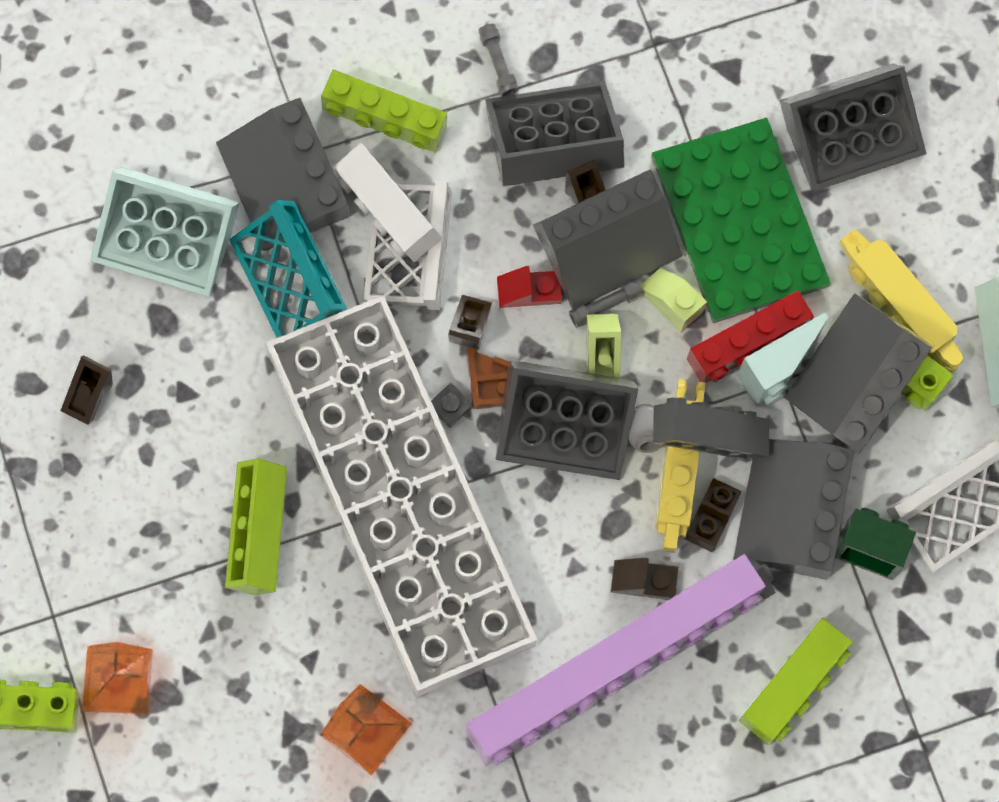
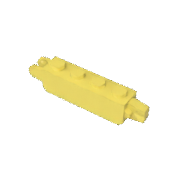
M856 229L844 236L839 244L850 260L848 269L853 281L859 286L863 285L868 291L869 298L875 307L883 309L887 315L934 345L928 354L929 357L933 358V360L949 372L956 371L960 363L963 362L962 351H959V348L953 342L957 335L956 324L885 241L876 240L871 244Z
M678 379L676 397L684 398L687 388L686 379ZM698 381L695 388V401L686 400V403L703 402L705 382ZM669 446L665 448L655 522L657 533L664 534L662 551L675 553L678 536L686 537L689 529L699 452Z

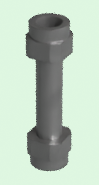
M495 24L484 25L479 28L478 32L482 45L487 46L498 76L496 82L501 96L514 95L519 89L514 74L509 73L498 43L500 41L499 31Z
M636 279L629 280L621 284L620 290L587 306L582 303L574 307V309L569 311V316L574 326L578 328L586 325V315L599 314L626 300L628 303H631L643 296L639 282Z

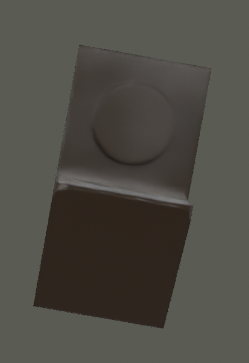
M595 160L566 172L565 193L574 199L575 204L606 190Z
M462 295L449 329V342L479 350L492 302Z
M84 355L81 356L60 411L87 425L93 422L103 394L113 386L112 370Z
M649 558L614 560L610 593L669 600L676 594L678 567L648 563Z

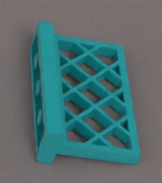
M276 200L268 206L270 209L268 212L229 239L276 338L286 335L283 329L285 316L296 319L293 331H296L348 310L295 201ZM272 219L275 220L278 226L275 239L265 236L267 224ZM249 236L256 238L252 255L246 253L241 243ZM264 240L274 243L271 260L260 257ZM282 246L288 247L291 253L289 266L278 263ZM259 262L269 265L266 282L259 280L257 276ZM277 267L287 270L284 287L273 284ZM295 273L301 274L304 279L302 293L291 290ZM272 289L282 292L279 309L273 307L270 302ZM290 294L301 297L297 314L286 311ZM308 300L314 301L320 312L313 319L304 317Z

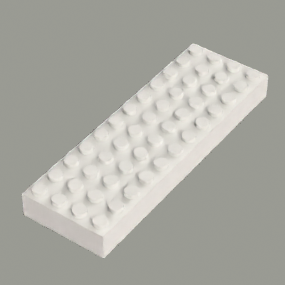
M384 295L266 342L268 355L416 696H422L536 647L538 639Z

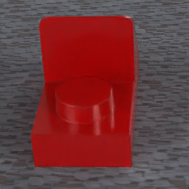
M524 266L497 276L499 308L561 304L562 302L561 285L554 271L530 272V267Z

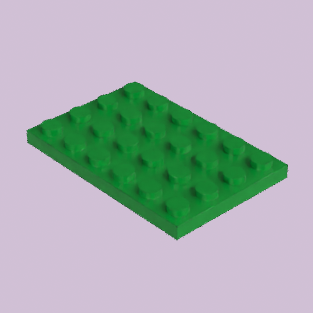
M767 117L652 152L651 158L702 296L707 301L706 307L712 323L768 307L796 291H799L803 296L830 286L831 282Z

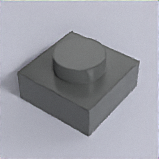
M452 383L447 385L431 400L437 416L449 428L473 408V404Z
M749 558L748 560L766 586L760 596L767 599L776 593L771 584V581L774 580L773 575L765 564L760 565Z

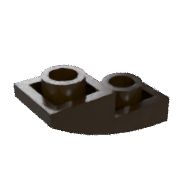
M713 478L684 539L713 553L742 491Z

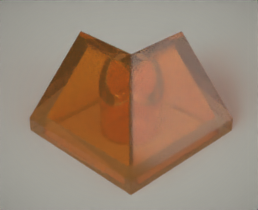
M120 642L87 646L82 711L148 715L153 649Z
M359 684L339 704L320 736L372 776L412 723Z

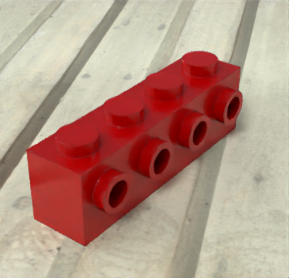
M796 291L690 348L687 361L700 382L707 383L711 380L717 382L726 377L731 369L737 366L741 367L744 358L813 320L814 315L800 292Z

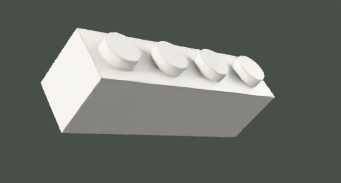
M362 143L333 166L340 175L337 179L338 183L348 194L352 190L358 197L354 202L365 215L371 212L375 216L372 224L383 236L387 233L390 234L394 240L389 244L401 258L407 254L415 262L442 239L440 234Z

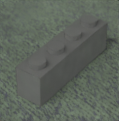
M668 398L667 403L654 405L653 444L743 460L769 457V419L756 417L757 413L754 411L735 413L732 407L710 408V403L707 402L688 404L685 398Z

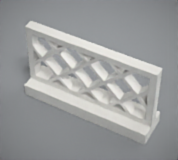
M435 181V185L397 184L404 193H409L407 197L410 200L418 194H430L429 204L421 209L420 212L423 215L428 213L427 220L440 234L442 239L423 254V262L412 270L404 261L407 254L401 258L390 246L389 243L394 239L389 236L385 240L372 224L363 301L365 303L382 296L372 295L373 285L384 277L392 286L384 294L387 304L426 306L428 310H440L452 191L448 182ZM387 248L395 256V259L381 269L376 263V256ZM401 263L409 274L395 284L388 277L387 273ZM376 268L379 272L374 276ZM420 272H422L421 279L417 276ZM413 278L420 284L419 297L405 296L400 289Z
M997 439L984 444L886 509L892 520H899L908 524L907 520L914 515L928 517L925 534L916 533L912 546L930 573H933L999 529V496L997 505L981 502L984 485L999 488V483L985 480L987 468L995 462L999 465V442ZM979 472H981V473H980V479L973 477V476H975L976 474H978ZM964 482L979 483L976 500L960 497ZM955 489L954 495L948 494L949 492ZM940 498L953 500L950 517L934 514L936 502ZM959 502L974 505L971 522L956 519ZM930 506L929 513L922 511L923 509ZM980 507L996 510L994 523L990 526L977 524ZM933 519L949 522L946 539L930 536ZM955 524L970 527L969 537L966 542L952 541ZM976 528L982 530L981 532L975 535ZM918 538L923 539V545L921 544ZM929 540L945 544L943 557L936 562H933L927 553ZM951 545L957 547L950 552Z

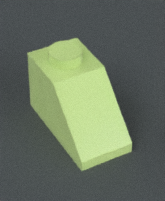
M661 267L640 285L643 295L680 333L703 313L707 303L685 279Z
M618 314L586 315L588 373L620 378L621 328Z

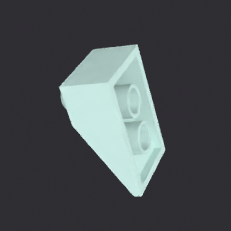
M826 313L821 314L744 358L737 377L756 407L763 403L769 406L783 397L782 392L788 388L787 385L819 337L828 319Z

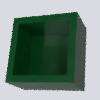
M855 508L845 522L837 544L835 558L893 580L905 565L916 532L910 530V526L902 521L891 520L890 522L880 518L879 513L868 508H861L859 510Z

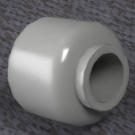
M640 404L635 407L628 438L629 445L642 453L658 451L662 446L653 444L654 407L650 404Z

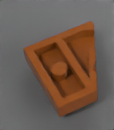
M467 348L466 357L473 409L502 407L509 367L508 361L496 356L492 358L476 352L477 349Z

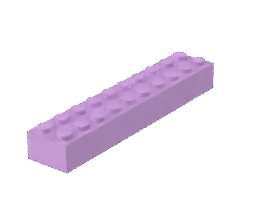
M743 554L467 723L465 733L485 766L492 762L495 766H498L512 757L511 753L516 747L521 745L523 749H526L540 739L539 736L542 731L549 728L550 732L559 729L567 723L566 719L573 712L576 711L578 715L585 713L595 706L594 702L597 701L599 696L604 694L605 698H609L622 689L625 680L630 677L633 682L650 672L649 668L656 661H659L660 665L666 663L677 655L676 652L680 650L679 647L685 644L687 648L692 647L704 639L703 635L707 633L708 629L713 628L714 631H718L731 622L730 619L735 616L734 613L740 611L741 615L755 608L758 605L757 602L762 599L760 595L766 586L746 555Z

